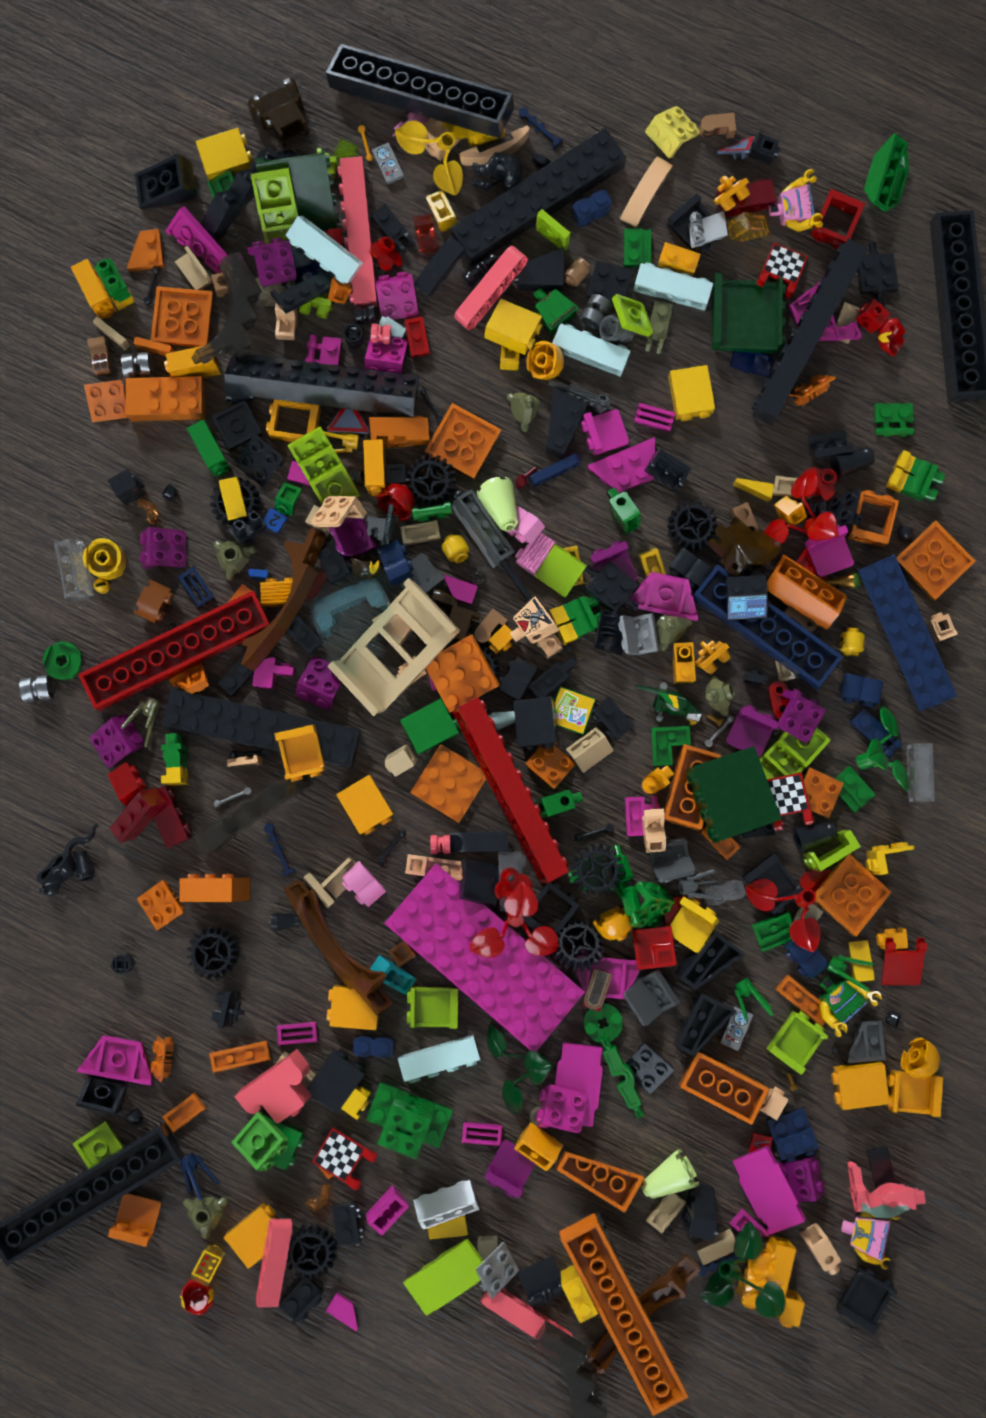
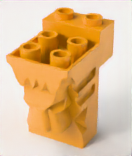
M771 1234L768 1237V1242H766V1248L762 1249L758 1258L755 1260L747 1258L744 1279L762 1289L768 1281L777 1283L785 1295V1309L781 1316H777V1319L784 1327H799L805 1303L797 1291L787 1289L796 1248L789 1239ZM739 1281L735 1291L744 1307L755 1310V1300L760 1292Z

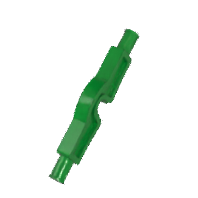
M614 845L612 848L617 851L615 858L621 857V860L617 861V865L624 864L623 868H618V871L624 872V875H617V878L621 879L622 882L615 881V885L618 887L616 892L623 901L626 916L631 917L633 927H638L641 925L638 916L641 908L637 889L634 886L626 888V884L633 879V873L627 856L622 854L621 846Z
M608 1036L602 1037L600 1040L605 1048L603 1055L608 1063L611 1075L614 1077L624 1075L626 1077L621 1082H618L617 1088L628 1108H633L636 1118H642L644 1113L640 1107L641 1098L634 1085V1073L629 1065L623 1062L617 1046H612Z

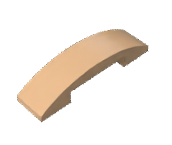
M528 125L511 132V140L480 153L476 146L459 153L460 164L472 166L473 162L478 164L488 163L494 152L513 154L529 138Z
M658 156L655 158L630 198L620 220L637 228L647 207L671 171L672 164Z
M408 854L405 874L425 876L434 864L437 863L455 880L460 881L463 878L461 861Z

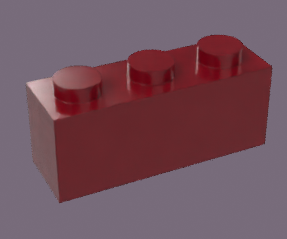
M759 179L754 183L746 184L750 192L749 196L739 201L734 193L731 197L736 205L730 210L725 211L720 204H717V212L724 211L725 217L769 209V205L775 204L777 201L772 179ZM724 189L721 192L717 190L714 198H717L726 190Z
M164 785L156 789L166 803L153 819L166 848H172L192 839L190 836L192 830L189 824H185L183 820L184 812L181 806L176 804L175 799L177 796L173 788Z
M156 788L140 791L109 829L120 843L135 839L166 801Z

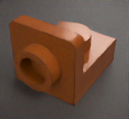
M405 941L400 942L388 951L398 967L418 954Z

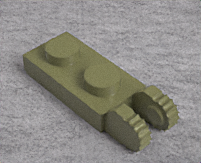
M655 300L650 319L654 333L646 337L648 339L645 351H650L653 339L659 341L656 354H661L673 304Z

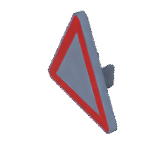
M755 136L719 149L717 152L718 154H733L735 160L740 156L741 159H744L751 152Z
M346 408L339 410L327 428V431L330 433H369V429L359 411Z

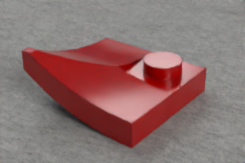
M671 926L632 930L637 970L677 966Z

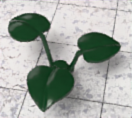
M490 1023L487 1032V1045L494 1057L500 1058L503 1055L506 1057L526 1058L524 1066L528 1072L515 1080L513 1084L510 1080H506L502 1086L504 1103L515 1115L523 1107V1096L520 1089L516 1087L517 1084L528 1076L533 1084H541L548 1076L553 1065L548 1062L545 1054H539L533 1050L527 1054L507 1053L505 1051L507 1049V1042L504 1035L493 1023Z
M748 1221L743 1226L734 1243V1254L742 1259H733L732 1262L723 1261L719 1265V1272L711 1276L700 1297L711 1305L717 1307L727 1306L734 1298V1291L731 1287L734 1283L732 1281L739 1280L760 1292L755 1300L757 1312L765 1318H774L781 1316L785 1309V1295L782 1288L777 1283L768 1281L763 1289L741 1277L742 1271L737 1265L746 1262L747 1258L755 1260L763 1249L762 1237L751 1222Z

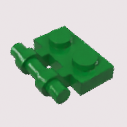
M913 403L874 404V424H881V428H875V435H882V437L914 435V428H907L906 424L913 423ZM889 424H898V428H890Z

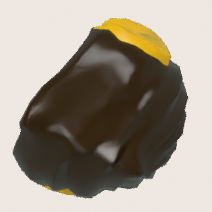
M360 554L353 555L350 558L351 569H353L355 577L367 580L378 577L384 570L382 561L380 559L373 560L368 554H365L363 558Z

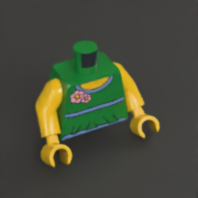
M826 977L819 983L825 990V993L819 998L821 1002V1016L832 1029H835L837 1037L842 1035L839 1029L847 1033L848 1028L845 1023L868 1003L866 999H870L873 1006L878 1005V1002L873 1000V998L878 997L882 1000L879 992L874 991L871 993V990L867 992L848 980L838 981L834 984L829 977Z

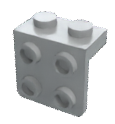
M650 613L637 617L620 616L618 626L620 632H622L623 640L621 644L626 654L639 656L660 651L654 614Z

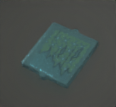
M389 504L385 528L386 545L391 542L394 523V508L391 504Z

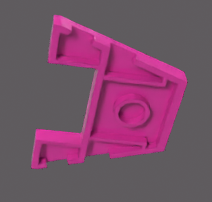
M820 282L790 304L789 310L796 327ZM832 315L819 341L859 340L862 338L856 321L838 328Z

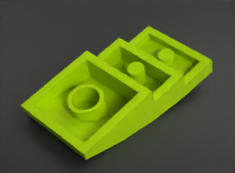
M289 168L250 174L265 244L271 243L270 239L282 237V240L289 241L290 239L285 235L299 216Z
M321 426L287 445L321 504H323L328 496H356L357 498L360 496Z
M816 727L811 739L807 743L784 732L759 758L766 778L770 779L802 772L831 740L818 727Z
M467 1238L440 1254L437 1259L423 1266L417 1273L406 1278L403 1284L427 1316L478 1283L481 1279L475 1269L484 1260Z

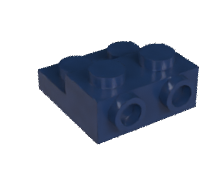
M803 1107L780 1114L777 1120L772 1117L766 1119L781 1161L792 1162L800 1154H804V1156L813 1155L815 1149L819 1148Z

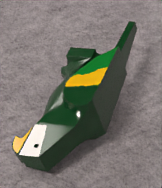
M636 686L638 689L656 694L653 702V710H656V713L666 711L672 715L685 716L689 721V725H695L699 722L702 715L701 712L682 693L657 687Z

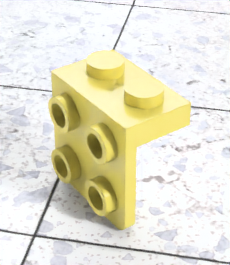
M674 106L655 115L645 133L668 158H671L682 143L698 136L700 130L684 114L681 108Z

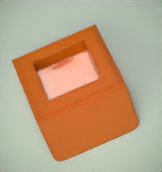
M333 277L328 299L345 304L353 288L349 283L343 284Z

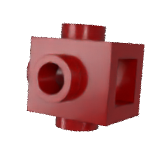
M873 299L869 303L865 302L858 309L860 313L855 319L872 334L884 324L891 313L881 303Z

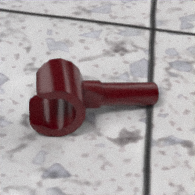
M535 466L524 475H519L516 478L515 483L518 489L528 484L526 479L538 470Z

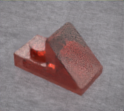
M431 213L413 216L419 253L438 250Z

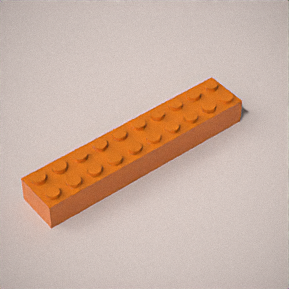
M593 1213L559 1231L561 1241L652 1416L687 1399L688 1394L596 1214Z

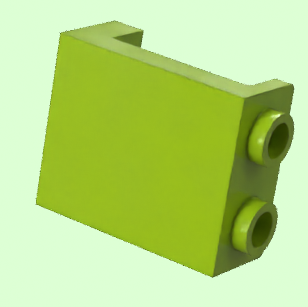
M839 831L837 838L841 844L817 858L814 852H805L803 854L805 857L803 861L807 868L813 871H822L860 848L861 846L852 831Z
M411 987V991H407V1003H411V1011H407V1023H410V1028L450 1027V1029H458L457 987Z
M792 1011L766 1049L802 1075L806 1070L804 1066L823 1039H827L829 1036L824 1033L826 1029L818 1023L815 1025L811 1024L808 1021L810 1018L801 1011L799 1013Z

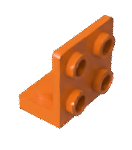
M132 1193L122 1196L115 1224L110 1228L108 1237L147 1247L152 1241L162 1202Z

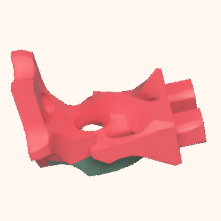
M847 1162L850 1181L849 1192L856 1212H868L877 1218H891L906 1210L917 1209V1204H926L924 1191H919L917 1188H911L904 1184L885 1183L869 1193L862 1180L861 1168L857 1167L854 1162Z

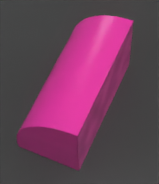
M394 1185L366 1213L367 1223L381 1236L409 1207L405 1197Z

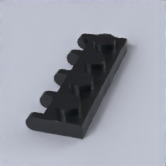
M318 267L315 269L316 275L308 279L305 275L300 276L301 283L293 287L290 283L285 284V291L278 294L273 290L270 293L285 314L329 292L331 280L335 277V274L331 271H323Z

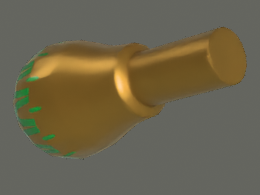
M851 572L836 579H826L825 581L832 586L855 589L861 585L862 579L858 573Z

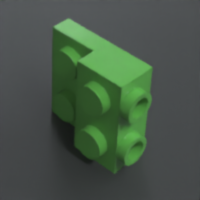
M257 1112L231 1143L257 1171H267L274 1165L275 1161L273 1159L278 1154L281 1155L287 1150L288 1146L286 1144L290 1140L277 1126H273L261 1112Z

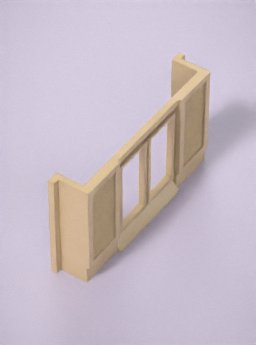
M410 578L403 583L406 588L346 654L340 660L332 661L327 666L373 716L384 712L460 632L446 614ZM396 613L427 644L415 659L384 628ZM379 632L409 663L397 678L367 647Z

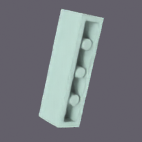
M298 216L285 235L290 239L289 241L293 246L302 248L307 257L312 260L315 258L320 262L321 268L328 272H333L335 278L343 284L352 282L364 264L304 216Z
M641 263L633 291L705 311L713 283L705 278L697 279L687 273L679 274L669 268L661 269L651 263Z
M560 323L553 340V344L561 349L563 355L621 377L630 355V350L620 344L614 345L603 338H596L588 331L581 332L576 330L570 324L563 325Z
M474 1035L398 1057L404 1082L409 1081V1083L420 1081V1077L428 1075V1078L438 1076L440 1071H456L458 1066L464 1064L466 1067L476 1065L477 1061L480 1060Z

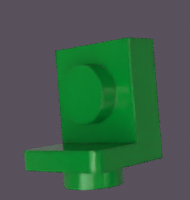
M284 482L275 498V510L281 514L292 516L294 506L302 494V489Z

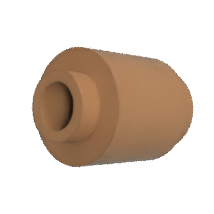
M583 258L575 260L565 271L564 281L571 287H577L589 273L591 268L589 263Z

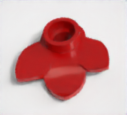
M380 238L377 243H373L370 246V255L377 258L379 266L384 271H389L393 264L397 266L402 265L401 256L394 249L395 243L391 238Z
M817 467L805 470L802 475L812 470L818 475V488L811 497L821 495L825 501L831 499L835 493L836 472L831 468L821 470ZM828 475L830 477V481H826L824 479V476Z
M506 868L502 871L500 881L495 886V896L497 899L507 897L522 881L532 889V882L527 875L519 874L516 869ZM513 875V879L508 881V877Z

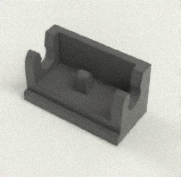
M367 516L368 536L372 535L373 540L374 537H378L380 546H385L387 544L385 537L387 520Z

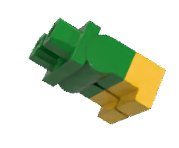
M111 258L104 259L94 266L118 310L135 302Z
M903 450L897 459L885 488L916 498L918 501L923 499L934 501L938 490L930 487L931 482L941 485L945 474L937 470V465L920 460L910 455V452Z
M582 596L567 604L549 610V616L559 629L557 634L563 646L598 629L601 612L594 615L591 610L599 605L594 597L589 596L585 598V596Z
M178 733L166 734V744L161 745V750L164 751L163 759L166 762V775L161 776V784L167 786L189 785L187 755L185 754V752H188V746L183 745L182 735Z

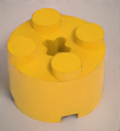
M105 538L96 539L83 552L84 566L94 576L105 580H113L124 573L127 564L126 555L123 549L113 541Z

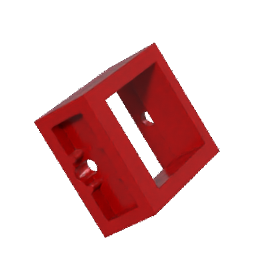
M831 189L820 214L824 218L828 206H832L853 215L854 218L846 236H842L823 227L817 228L814 225L810 236L818 242L828 243L833 248L838 249L841 243L845 244L847 239L851 238L865 203Z

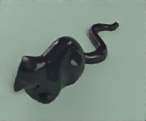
M97 823L92 826L91 832L87 837H76L70 840L65 847L64 853L53 858L49 865L37 875V881L42 884V888L39 890L40 893L45 895L58 894L60 885L74 875L76 864L72 858L71 850L77 844L88 843L94 838L96 828L99 826Z

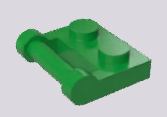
M450 502L439 506L412 509L413 518L418 520V522L429 521L431 517L444 519L448 517V514H452Z

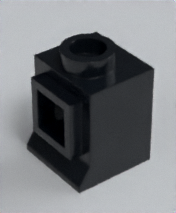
M759 132L750 157L771 164L773 158L777 159L781 148L778 147L780 141Z

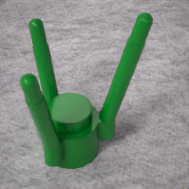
M840 954L838 958L832 956L827 971L839 976L844 981L852 982L867 992L870 990L859 981L844 973L847 966L844 964V961L873 966L872 962L848 958Z
M748 977L735 985L737 990L734 993L738 998L745 1020L748 1019L741 995L747 997L753 994L767 1013L773 1016L772 1007L757 991Z

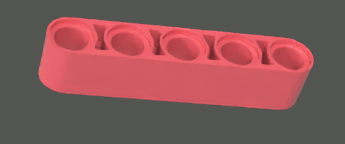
M508 247L457 309L454 315L455 320L467 330L474 329L528 262V257L516 247Z
M291 1219L269 1220L256 1294L258 1308L279 1306L292 1234Z
M503 1288L492 1299L486 1290L480 1299V1302L488 1309L558 1354H563L573 1337L567 1329Z

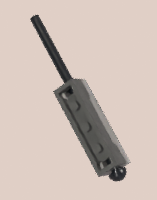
M461 489L455 490L452 494L454 501L451 505L452 510L492 568L501 565L528 603L533 597L508 562L510 556L515 552L473 490L471 489L466 493Z

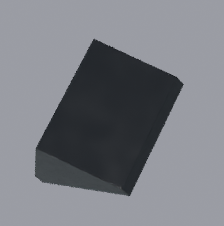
M89 1074L76 1102V1106L115 1115L122 1110L128 1081Z

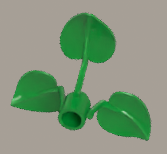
M882 705L880 706V718L888 734L881 741L877 738L872 739L867 752L856 756V762L861 770L872 766L886 770L890 766L893 768L892 772L897 782L906 792H909V776L905 766L899 760H895L894 763H888L887 756L883 750L882 744L892 737V734L895 737L899 735V726L892 712Z

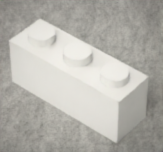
M470 1180L460 1181L448 1188H440L437 1192L423 1194L413 1200L418 1222L423 1230L479 1210L475 1191Z

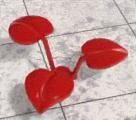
M812 470L804 473L796 479L791 487L792 496L795 499L802 497V501L812 517L805 522V528L803 529L792 524L786 525V520L780 518L772 521L763 532L780 542V544H783L788 538V528L801 531L814 541L827 540L839 536L837 520L834 514L825 512L816 517L806 501V497L814 495L818 488L819 480L815 471Z
M824 869L822 871L810 870L804 873L799 882L800 887L804 890L797 895L776 898L778 889L768 879H758L746 885V895L751 904L761 911L773 910L775 901L795 899L796 904L804 908L800 917L801 920L792 922L789 929L790 937L799 947L809 952H814L820 942V926L814 918L805 919V915L809 910V906L816 901L815 892L832 871Z
M522 881L505 899L504 905L508 919L505 920L502 933L499 935L496 928H486L473 938L469 946L471 952L487 958L498 956L504 950L505 943L501 938L505 936L509 924L513 927L523 926L529 936L525 941V947L534 955L545 956L552 954L558 950L559 944L557 934L552 928L540 926L531 933L526 926L523 915H534L538 909V900L533 890Z

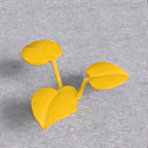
M409 121L395 130L396 139L399 145L410 154H420L425 149V143L434 142L437 143L439 149L445 151L444 164H440L435 168L433 179L438 188L453 196L457 195L462 186L463 171L457 161L452 160L447 163V158L450 153L449 148L455 144V138L465 139L469 129L442 122L443 127L449 131L443 133L438 138L427 140V130L421 122Z

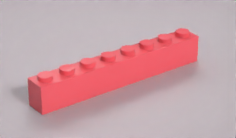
M362 156L340 158L341 166H337L338 177H342V184H339L340 196H344V201L341 202L342 213H345L346 219L342 220L343 230L347 231V237H344L345 249H349L351 254L364 263L352 282L349 283L353 288V291L350 293V302L354 303L355 306L366 307L368 304H373L374 307H378L373 257L369 253L372 243Z

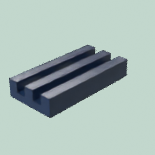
M194 566L178 576L199 609L215 599ZM192 572L208 594L207 598L190 575ZM186 576L201 597V602L198 601L184 578Z

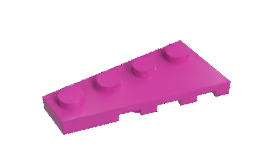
M185 206L178 210L165 232L168 235H174L177 238V242L182 246H188L196 257L203 258L205 264L216 273L232 271L236 264Z

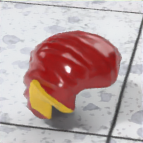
M888 319L879 328L877 333L879 346L892 357L898 353L905 341L902 335L906 333V330L898 319Z
M196 1277L191 1278L181 1291L182 1307L188 1313L198 1316L203 1315L214 1304L213 1288L205 1280Z

